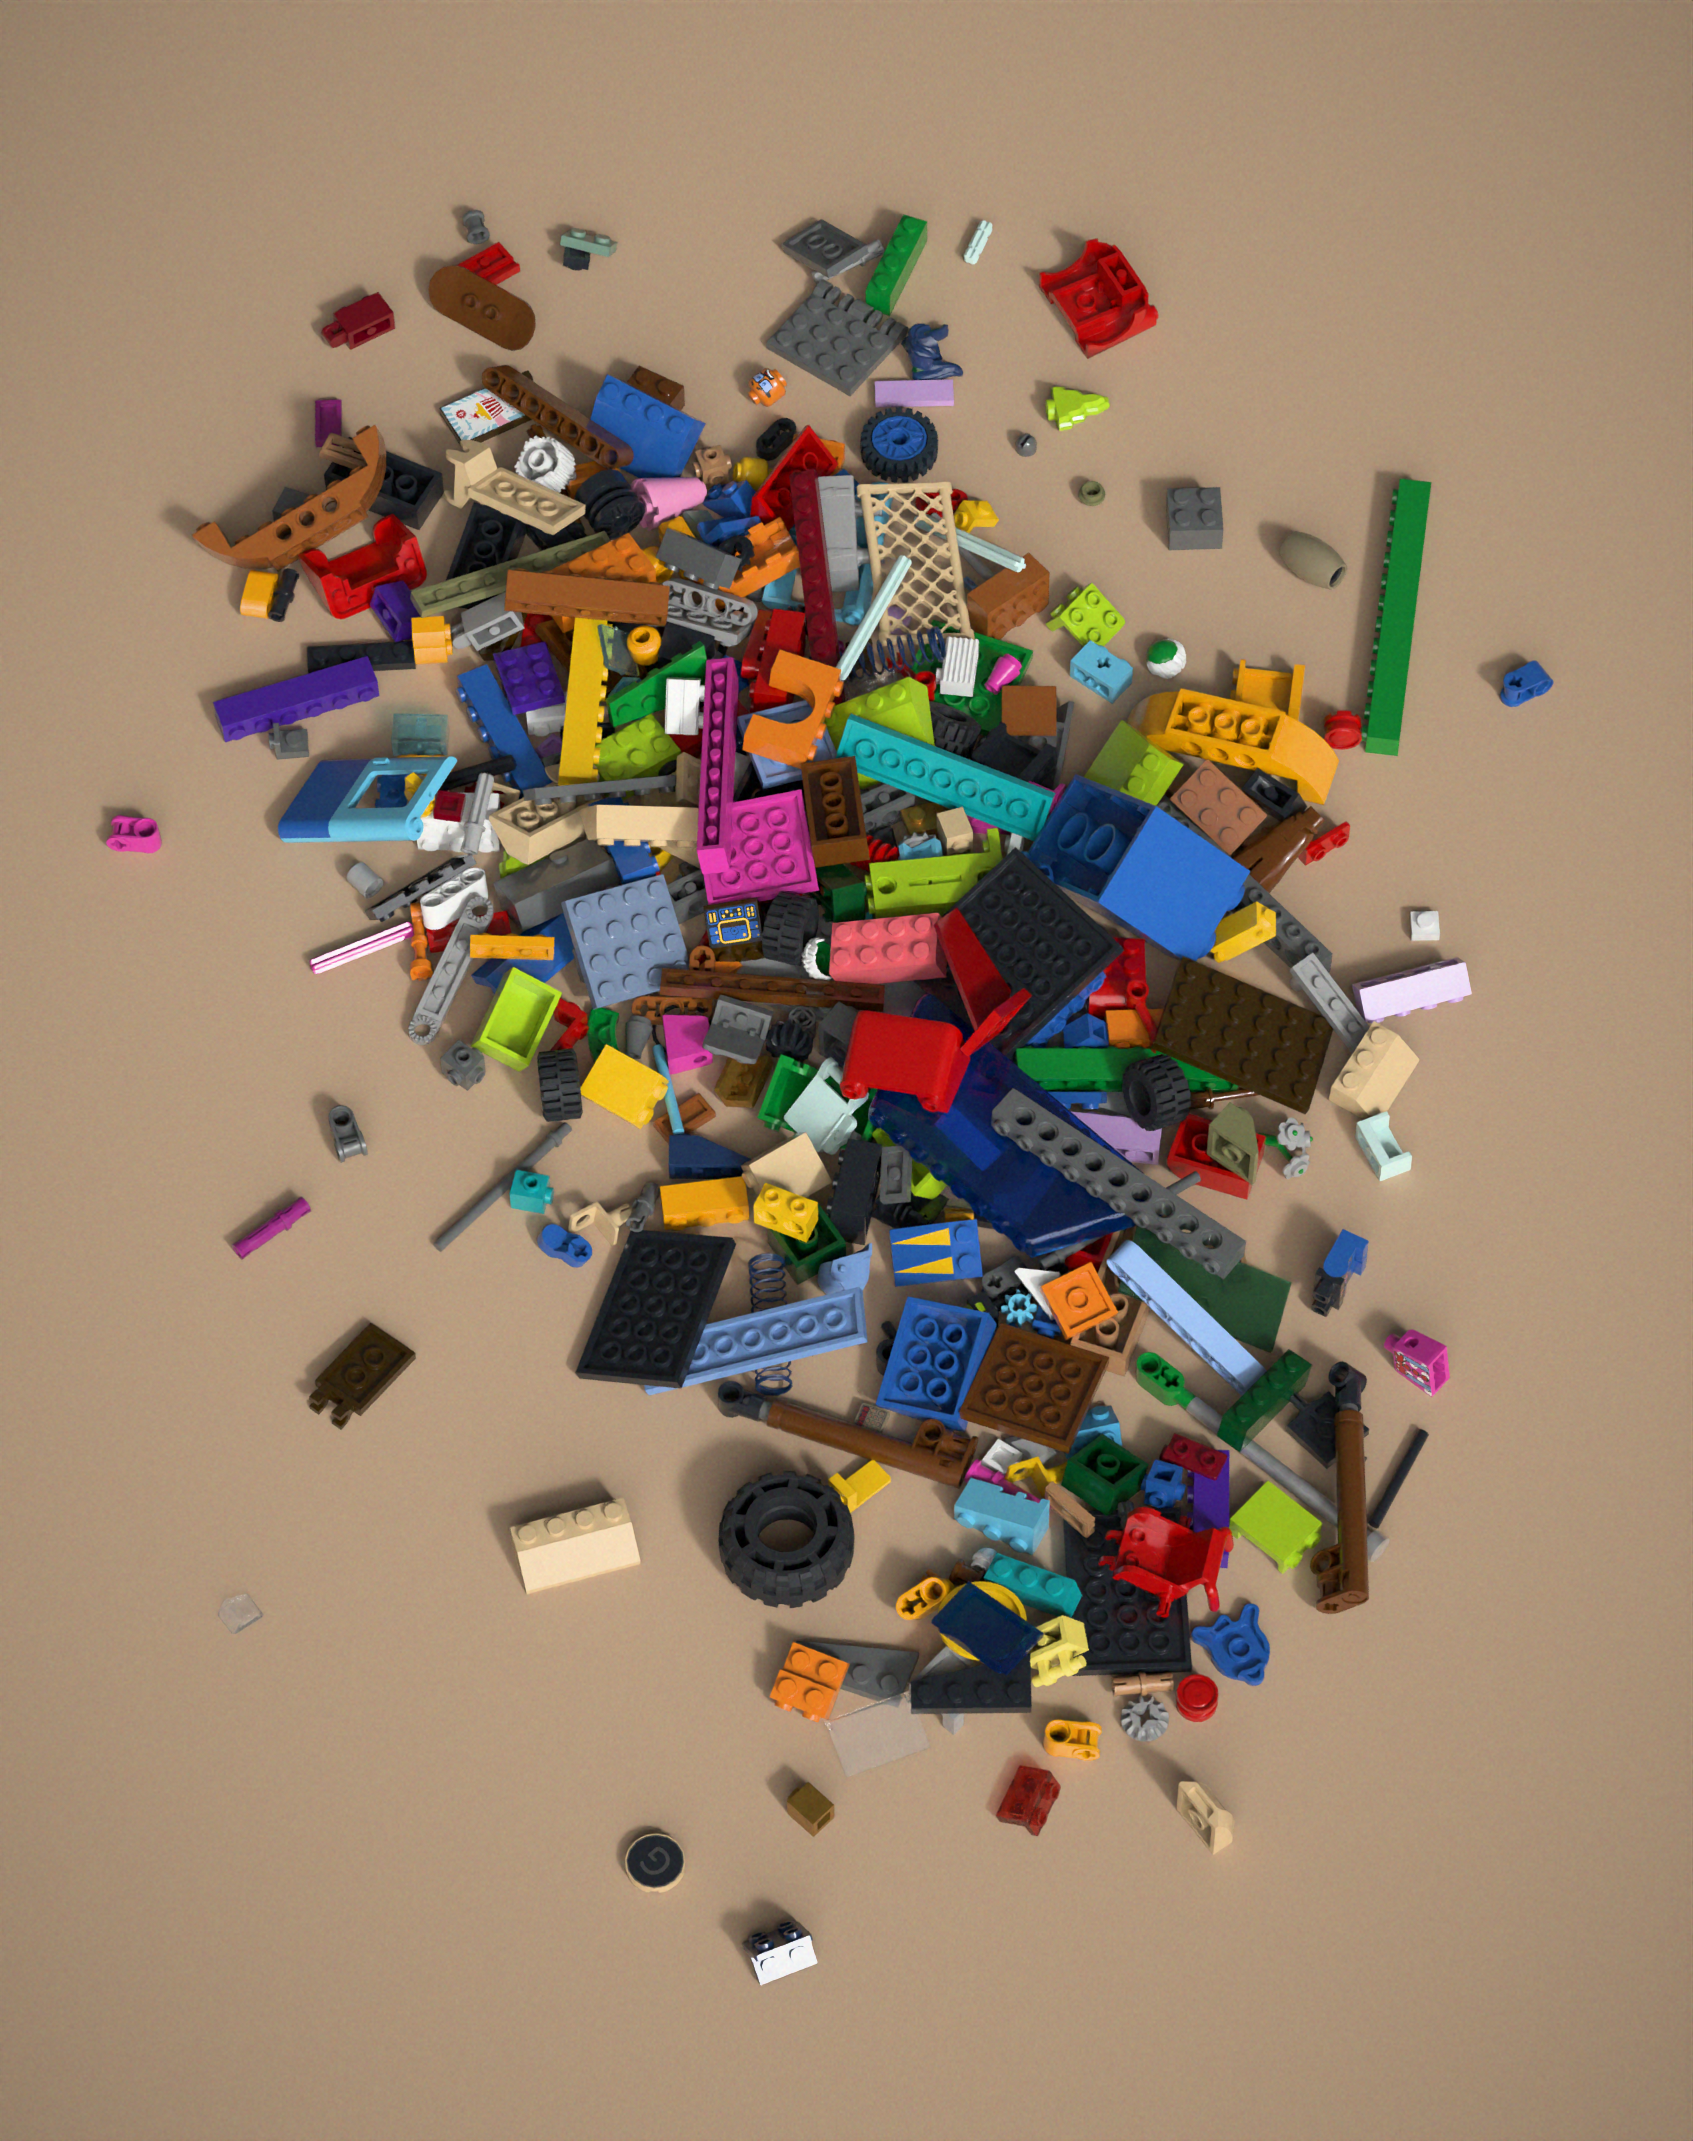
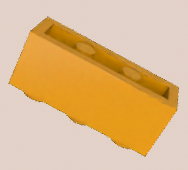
M742 1176L660 1186L665 1230H683L686 1227L693 1226L710 1227L718 1223L729 1222L735 1224L743 1220H749L746 1183Z

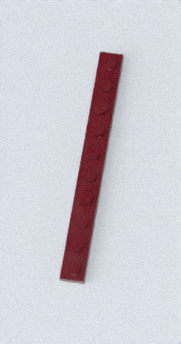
M812 468L789 475L811 660L836 668L840 660L818 473ZM844 686L840 697L835 696L833 699L835 706L846 702Z

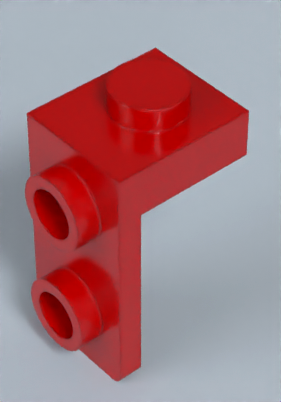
M1345 821L1313 842L1311 841L1307 848L1298 856L1300 861L1306 866L1313 861L1321 860L1332 849L1345 845L1349 839L1350 824Z
M559 999L554 1010V1020L568 1029L550 1051L573 1048L578 1040H582L589 1030L587 1013L582 1011L577 1004Z

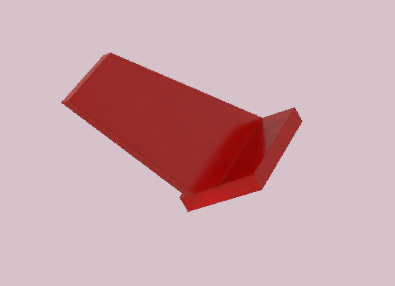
M955 908L934 924V928L975 1031L960 1048L969 1057L996 1037L1032 995L1023 988L1010 998V989L959 909Z

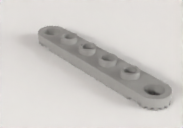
M476 896L470 899L454 929L408 1028L409 1036L415 1044H430L437 1036L473 958H470V935L486 933L493 918V904L486 897ZM477 905H483L487 908L488 912L484 917L481 916L479 918V916L473 915L472 909ZM422 1024L429 1026L431 1029L429 1035L424 1037L416 1035L415 1028Z

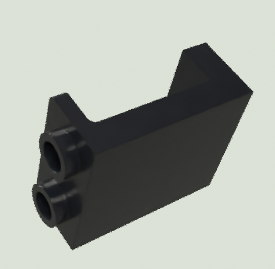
M1000 722L995 729L989 731L986 740L980 747L977 746L973 750L970 760L1023 781H1032L1039 785L1057 766L1056 747L1047 743L1042 750H1039L1007 733V725L1003 722Z

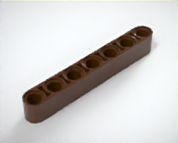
M511 366L489 367L482 373V383L487 390L604 468L615 469L632 463L634 454L632 448L627 443Z

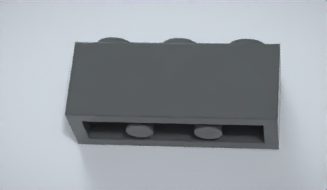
M667 528L656 558L665 562V568L675 572H679L682 569L685 571L683 576L698 581L699 578L704 579L703 585L718 590L719 586L730 589L741 562L740 558L670 528Z

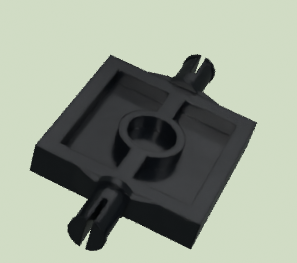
M1328 1391L1318 1400L1308 1403L1296 1392L1290 1397L1289 1402L1300 1412L1287 1425L1286 1431L1328 1469L1336 1462L1334 1416L1338 1412L1335 1408V1396ZM1364 1425L1363 1429L1365 1438L1369 1435V1428Z

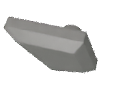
M1013 1436L1005 1439L1007 1444L1022 1452V1457L1025 1460L1038 1456L1042 1464H1045L1060 1453L1059 1450Z

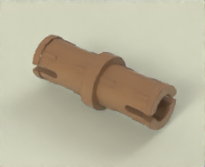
M1141 1672L1137 1676L1112 1677L1111 1687L1114 1689L1112 1693L1114 1697L1131 1694L1147 1696V1693L1163 1691L1172 1692L1174 1690V1682L1171 1680L1173 1675L1171 1672L1146 1675L1145 1672Z

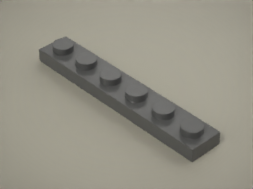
M676 775L523 790L524 801L535 800V805L552 804V798H560V803L575 802L577 801L576 796L583 795L585 796V801L601 799V794L609 793L610 798L626 797V791H634V796L651 794L650 789L658 788L659 793L675 792Z

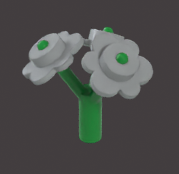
M1288 1118L1285 1123L1278 1125L1279 1133L1277 1136L1258 1133L1266 1136L1265 1145L1277 1147L1289 1163L1282 1170L1286 1179L1300 1177L1306 1172L1310 1164L1306 1148H1311L1313 1137L1310 1136V1131H1305L1304 1123L1298 1125L1296 1119ZM1284 1145H1286L1287 1149L1290 1151L1294 1150L1296 1147H1302L1303 1154H1301L1299 1157H1292L1291 1154L1285 1149Z

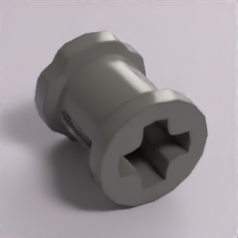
M480 210L465 213L462 219L463 225L468 230V241L471 244H481L487 241L490 233L484 225V213Z

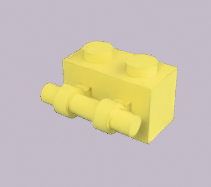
M1063 1615L1026 1631L1022 1641L1017 1646L1019 1656L1030 1653L1031 1668L1039 1671V1674L1032 1677V1683L1035 1687L1049 1686L1056 1683L1057 1679L1064 1675L1070 1677L1078 1673L1080 1668L1086 1666V1660L1082 1655L1075 1656L1089 1650L1084 1623Z

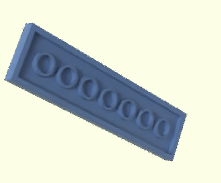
M860 1287L706 1324L682 1387L868 1342L862 1290ZM644 1385L645 1391L649 1396L678 1389Z

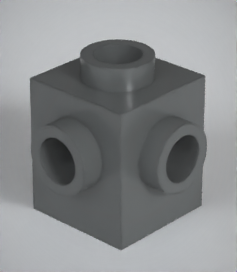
M460 1040L440 1058L442 1073L446 1075L453 1085H460L467 1091L474 1084L480 1083L485 1076L486 1069L483 1054L478 1049L470 1048Z

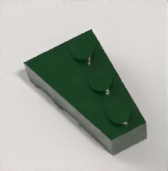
M844 864L816 867L819 890L808 892L810 898L816 899L817 904L821 905L825 911L822 914L825 923L865 920L864 897L867 895V889L864 881L860 880Z

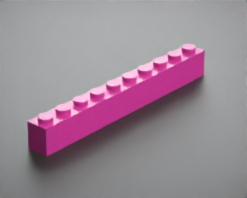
M733 657L706 660L697 854L702 874L730 872L739 686Z

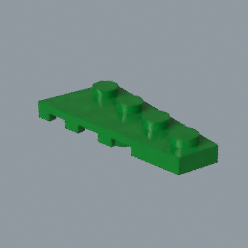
M701 641L692 645L693 649L684 655L679 653L671 658L672 662L663 668H655L650 671L648 676L638 683L634 681L605 699L609 720L613 727L666 709V684L668 677L700 678L701 685H705L707 658L705 647Z

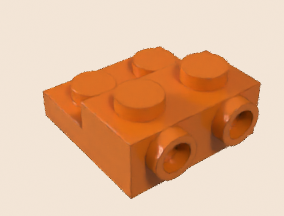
M793 1642L784 1667L778 1673L770 1698L776 1700L774 1706L791 1712L793 1707L803 1710L802 1717L819 1722L820 1717L829 1720L850 1664Z

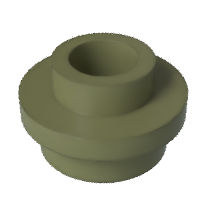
M1088 481L1080 488L1079 499L1087 506H1097L1104 501L1105 490L1100 483Z

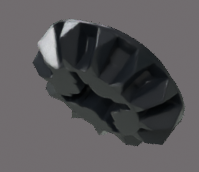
M744 536L730 537L717 547L734 556L738 551L740 555L736 557L740 558L741 562L737 570L741 572L742 567L750 565V558L755 556L753 551L754 545Z

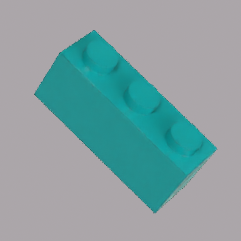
M999 1553L995 1554L984 1576L986 1582L999 1584L1012 1591L1023 1605L1057 1617L1063 1615L1071 1618L1082 1597L1075 1580Z

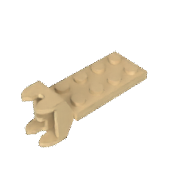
M461 440L460 446L466 453L458 450H446V458L455 464L454 490L444 491V499L456 507L463 509L476 500L483 505L492 507L503 514L514 517L551 535L556 534L585 514V504L502 467L497 469L489 446L473 440Z

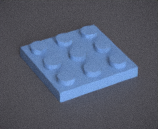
M804 700L737 717V725L744 740V734L753 714L780 723L793 724L805 720L813 711L809 703ZM826 727L823 739H817L815 745L818 746L813 762L836 758L837 752ZM748 752L762 789L803 780L801 769Z

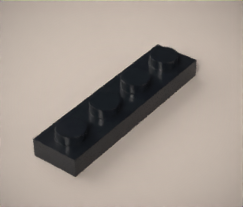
M413 641L307 647L308 674L368 656L374 671L416 669Z

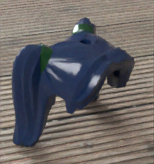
M923 323L914 324L908 331L907 337L901 342V345L908 353V358L912 365L913 380H942L953 376H963V370L959 365L944 362L940 354L937 341L943 340L948 336L949 329L947 324H943L940 328L931 330L929 325Z

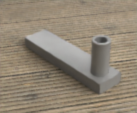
M1311 953L1289 970L1293 975L1290 979V986L1296 991L1304 990L1353 1054L1368 1031L1369 1025L1315 954Z

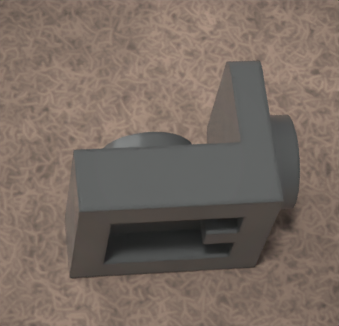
M273 723L274 733H269L270 749H275L277 760L309 757L307 729L280 731L279 723Z

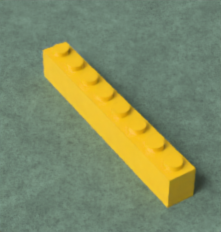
M575 618L558 786L597 782L598 769H593V764H599L600 748H595V743H601L602 727H597V723H603L604 706H599L600 701L605 702L606 686L601 685L602 681H607L609 666L603 665L604 660L609 661L611 646L610 644H605L606 640H611L613 625L607 624V621Z

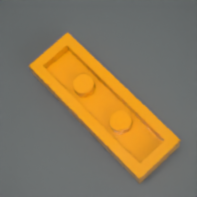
M489 933L470 935V958L553 960L554 937H547L545 935L530 937L517 934L498 936Z

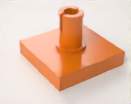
M1091 1262L1039 1288L1066 1340L1118 1314Z

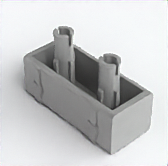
M852 475L818 477L832 592L859 590L858 566L870 564L868 548L857 546L856 519L863 517L861 501L855 499L854 477ZM878 510L874 513V516L882 517V510ZM885 559L881 560L882 564H885Z

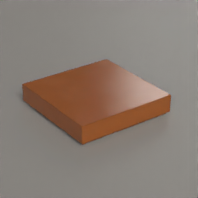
M1002 686V722L1007 725V733L1011 736H1056V686Z

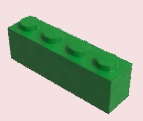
M903 214L866 288V303L874 308V312L879 310L884 315H891L927 243V221Z

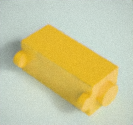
M1255 902L1222 919L1215 929L1216 941L1210 952L1214 953L1215 961L1217 963L1225 960L1228 961L1275 937L1276 912L1259 902Z

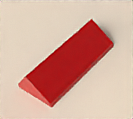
M805 425L752 497L750 517L759 516L763 525L781 517L789 532L795 524L789 475L814 468L818 473V477L830 476L838 465V462L809 425Z

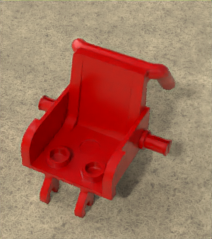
M1137 1507L1128 1513L1123 1531L1109 1530L1106 1532L1105 1539L1116 1538L1115 1543L1120 1545L1116 1557L1102 1556L1098 1564L1100 1566L1110 1564L1109 1570L1114 1571L1112 1578L1116 1580L1123 1579L1159 1596L1160 1601L1156 1611L1158 1616L1168 1617L1171 1602L1187 1594L1190 1589L1199 1584L1204 1585L1209 1609L1212 1612H1216L1219 1609L1220 1601L1216 1582L1223 1552H1231L1234 1547L1233 1535L1229 1527L1223 1526L1218 1530L1210 1528L1194 1532L1189 1529L1192 1521L1190 1517L1180 1516L1177 1524L1160 1516L1161 1512L1155 1509Z

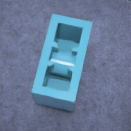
M1091 640L1070 661V677L1112 704L1132 684L1133 667L1126 660L1117 658L1104 646L1097 645Z

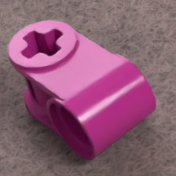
M122 815L112 818L111 826L113 828L106 842L107 846L112 850L149 854L160 849L162 839L158 825L153 819Z

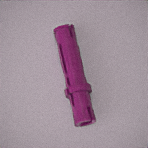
M299 1197L283 1210L278 1209L268 1221L232 1244L236 1255L243 1260L283 1230L288 1231L292 1228L293 1223L311 1212L309 1204L303 1197Z

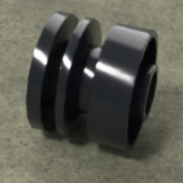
M608 469L592 475L582 483L575 495L576 501L585 504V514L583 516L588 520L595 534L605 531L610 540H615L630 533L641 522L645 513L644 505L638 499L636 493L631 490V486L623 474L618 470Z

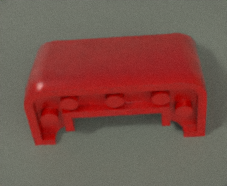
M394 514L386 516L375 523L372 530L374 543L328 562L326 555L319 549H310L298 554L302 569L328 611L335 618L346 619L371 608L370 603L376 586L404 581L407 587L413 590L425 582L427 570L417 537Z
M862 1010L857 1013L852 1025L840 1089L844 1097L853 1100L864 1098L868 1093V1087L917 1095L919 1102L925 1110L948 1113L971 1059L970 1056H966L960 1050L965 1041L961 1031L952 1024Z

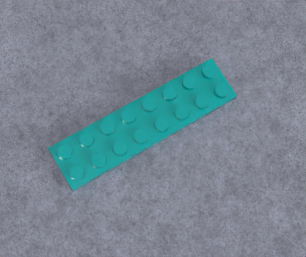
M850 714L836 758L855 756L857 772L950 809L963 807L966 815L1032 841H1035L1045 825L1056 794L853 714Z

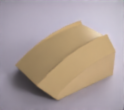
M1181 1781L1178 1786L1176 1810L1214 1855L1232 1843L1235 1827L1233 1815L1224 1808L1207 1784Z

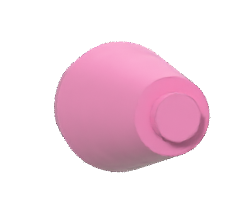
M697 477L639 478L633 480L631 484V490L636 493L638 499L644 505L645 513L639 524L642 528L648 527V531L658 528L660 524L683 514V512L703 503L707 495L704 482L700 481Z

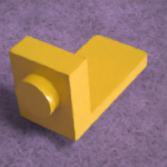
M874 1460L869 1461L846 1480L838 1473L828 1479V1485L832 1486L840 1494L842 1502L848 1506L850 1513L891 1482V1477Z

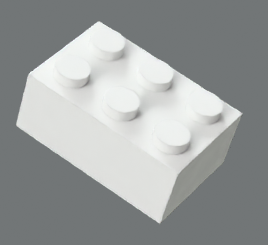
M463 793L466 794V803L461 823L434 819L433 811L427 817H422L421 820L424 828L420 838L417 840L418 849L461 852L460 849L466 829L464 824L468 822L475 793ZM491 793L484 820L483 826L486 829L485 832H482L478 851L483 853L491 851L500 852L501 841L489 821V815L500 810V799L497 793Z

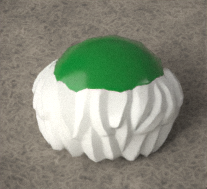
M1162 639L1152 643L1146 653V664L1150 673L1164 679L1172 678V676L1175 677L1177 673H1180L1186 664V654L1183 645L1174 639Z
M812 938L802 952L803 968L809 973V977L815 980L829 981L832 979L829 974L831 947L824 942V938Z

